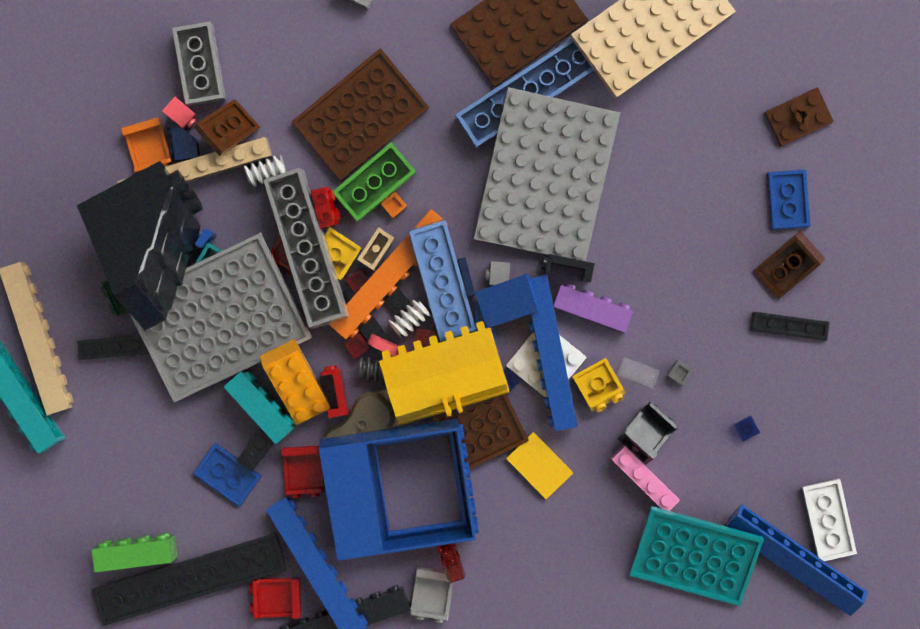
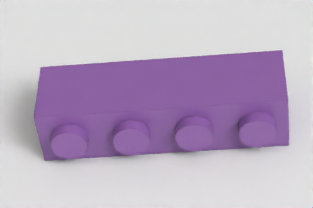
M565 283L564 286L560 285L553 303L555 308L626 333L633 311L629 310V305L621 302L619 305L611 303L612 299L604 296H601V299L593 297V292L583 289V292L575 290L576 286Z

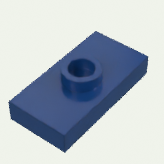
M206 228L198 235L195 244L204 249L206 243H211L217 235L213 230Z

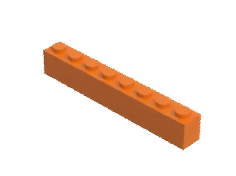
M431 209L415 228L443 219ZM409 234L346 304L350 317L329 324L345 339L348 337L352 339L357 334L359 324L362 322L365 325L372 317L369 313L374 308L378 310L384 303L383 297L386 294L390 296L397 289L395 284L399 279L402 282L410 274L407 270L412 265L414 267L417 266Z

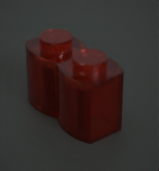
M456 543L437 546L448 581L453 583L464 579L465 571Z

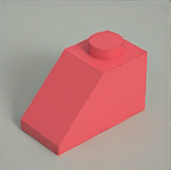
M174 97L162 110L184 130L192 128L197 122L195 118L198 115L177 97Z

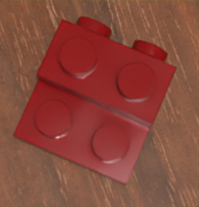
M330 187L311 190L320 228L338 225L340 213L337 208L335 209L334 191Z

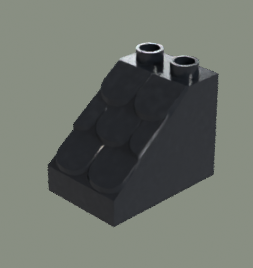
M159 161L77 205L113 295L145 331L165 321L168 311L173 305L177 287L182 285L190 253L195 248V242L198 239L201 225L196 213L204 210L194 190H189L181 172L176 170L169 173L162 162Z

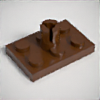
M818 87L764 112L780 147L834 122Z
M234 99L196 123L194 128L213 150L221 156L257 132L260 126Z

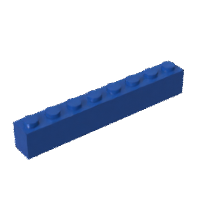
M547 275L530 278L540 311L531 314L532 321L529 322L530 332L534 333L536 338L532 342L534 352L539 353L540 359L536 360L538 371L543 373V378L540 379L542 390L546 389L547 397H544L546 409L550 408L551 416H548L550 428L554 427V431L578 427Z
M285 497L267 508V513L337 628L368 629L366 626L368 621L363 614L359 615L356 610L358 608L357 603L353 598L349 599L346 594L348 591L343 581H338L336 577L338 573L333 565L329 566L327 563V554L323 548L319 549L316 545V542H318L313 532L309 533L305 527L308 525L302 515L299 517L296 510L298 507L293 499L289 500Z
M743 504L729 517L726 527L762 536L764 541L759 552L762 556L768 558L778 567L817 592L841 611L852 616L864 604L868 591Z

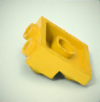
M329 227L324 236L337 278L343 280L362 248Z
M606 358L572 376L592 412L595 410L596 412H601L606 409V404L612 401L617 403L624 398V388Z

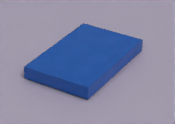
M806 169L768 172L771 230L811 227Z
M528 274L475 292L486 328H492L540 311Z
M215 442L193 474L240 507L262 475L255 470L251 472L236 461L238 459L236 456Z

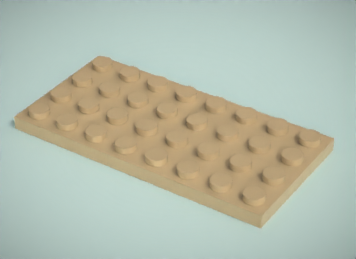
M619 0L572 33L570 38L616 99L736 11L728 0Z

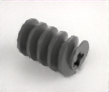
M362 356L358 373L359 380L366 376L367 382H370L373 377L374 383L381 379L382 385H385L380 365H378V359L371 363L370 357H368L363 362Z

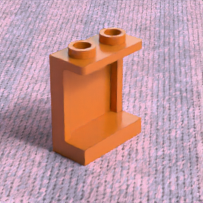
M153 118L121 128L132 158L134 173H138L159 161L165 167L174 163L160 118Z

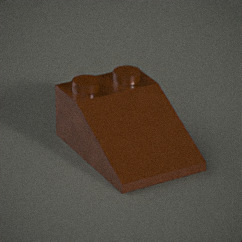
M800 230L753 271L779 300L824 262L825 257Z

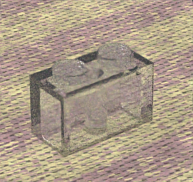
M623 356L616 371L618 376L653 389L660 370Z

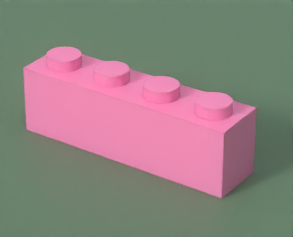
M624 444L610 457L661 509L670 511L680 501Z

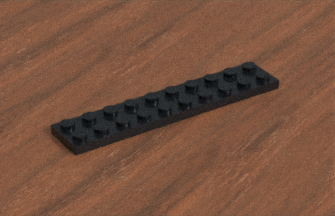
M272 533L92 589L102 625L106 626L285 571L287 567L277 534Z

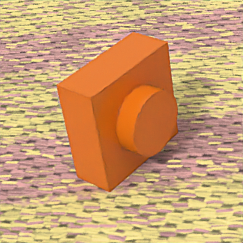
M393 192L381 203L392 218L396 217L407 207L406 203L396 192Z

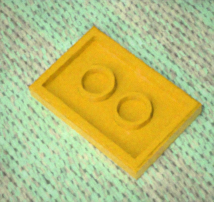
M532 432L528 436L529 441L519 445L506 459L547 499L573 472Z

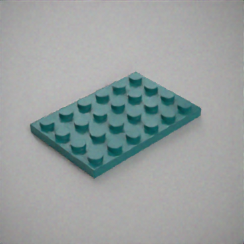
M651 506L629 576L740 606L764 538Z

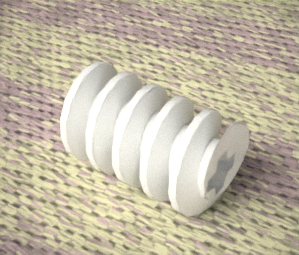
M281 154L280 160L274 155L273 162H270L268 158H266L265 164L258 160L257 167L252 162L251 169L244 165L248 182L254 187H257V181L263 185L265 178L267 179L286 172Z
M412 300L413 307L406 305L408 312L400 310L402 317L394 315L396 322L388 320L390 326L400 338L401 334L406 337L408 336L407 329L411 332L414 331L413 324L419 327L418 320L425 322L424 315L432 316L420 300L419 302Z

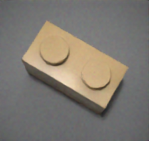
M378 227L357 260L375 271L395 238Z

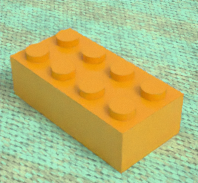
M295 339L260 355L266 374L296 425L331 408L327 395Z

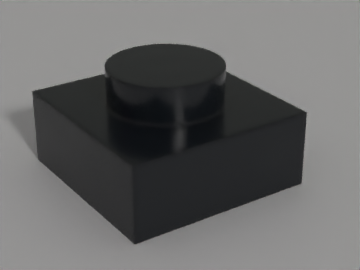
M399 288L384 300L396 315L400 313V310L405 309L406 305L411 303Z

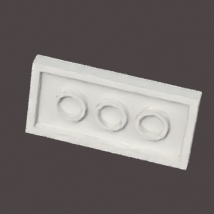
M838 478L803 486L802 492L817 557L823 561L857 554L841 480Z

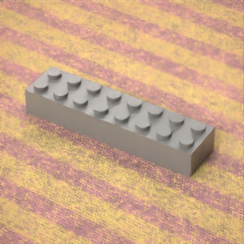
M297 168L264 179L266 191L309 328L315 329L350 317L323 229L319 226L304 170Z

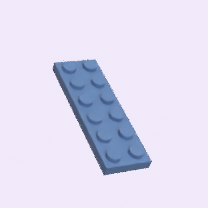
M446 220L408 230L438 340H446L445 332L452 331L453 337L462 335L460 328L468 326L469 332L476 330Z

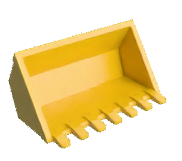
M483 321L476 323L478 331L469 333L468 326L461 327L462 336L457 338L453 337L452 331L445 332L447 341L438 343L437 337L431 336L429 337L431 345L422 348L420 340L413 342L414 351L406 352L405 345L398 346L399 355L391 357L389 350L382 351L383 360L379 361L399 426L444 412L449 417L452 416L451 410L457 409L459 413H462V407L510 393L491 328H485Z

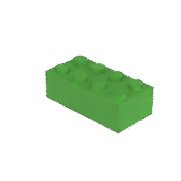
M391 142L334 190V194L359 223L417 172Z
M169 532L160 533L158 536H154V538H150V535L139 536L135 540H131V537H126L112 543V540H103L92 549L94 573L172 563L178 558L175 535L169 536Z

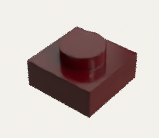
M360 268L345 280L356 294L368 281V277Z
M361 333L344 343L353 359L370 350Z

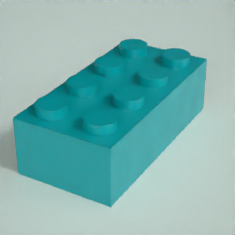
M240 371L224 388L275 444L279 443L296 427L293 418L289 413L285 414L281 410L283 406L276 399L272 400L268 396L270 392L264 385H258L256 382L257 378L251 371Z

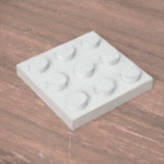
M532 333L506 366L540 394L547 397L546 389L542 390L540 379L543 378V373L538 371L536 360L540 358L539 353L534 352L532 341L536 340L535 334ZM560 336L569 380L587 357Z

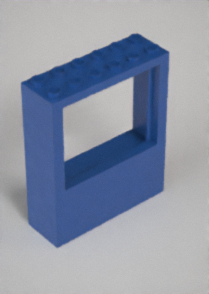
M458 419L320 440L319 453L337 561L476 540L475 534L479 533L477 516H473L476 515L474 498H470V496H473L471 479L467 480V478H470L469 462L464 461V459H468L466 442L462 443V440H465L463 424H459ZM449 436L462 520L390 531L377 446Z

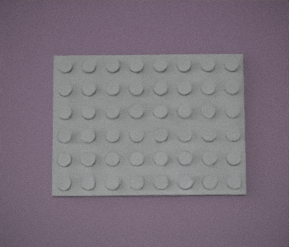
M507 87L473 239L546 255L552 254L586 261L620 112Z
M261 233L187 267L182 285L177 287L173 305L168 311L165 321L145 331L131 315L173 402L260 363V355L293 339L296 340L297 344H300L312 338Z

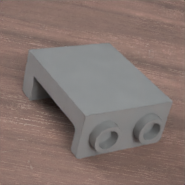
M417 566L410 615H414L413 618L425 620V617L433 618L432 621L439 623L448 620L455 572Z

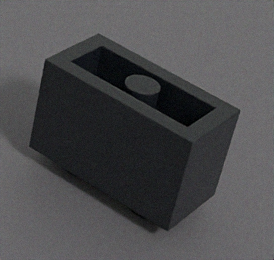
M260 428L236 461L252 472L274 442Z

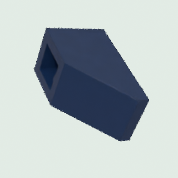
M170 122L168 136L173 142V146L170 147L171 157L175 158L177 162L200 157L198 140L175 122Z

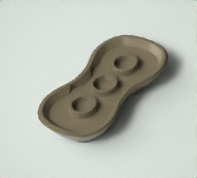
M366 392L356 399L348 417L343 422L328 429L323 439L391 429L395 421L393 407L382 395L376 392Z

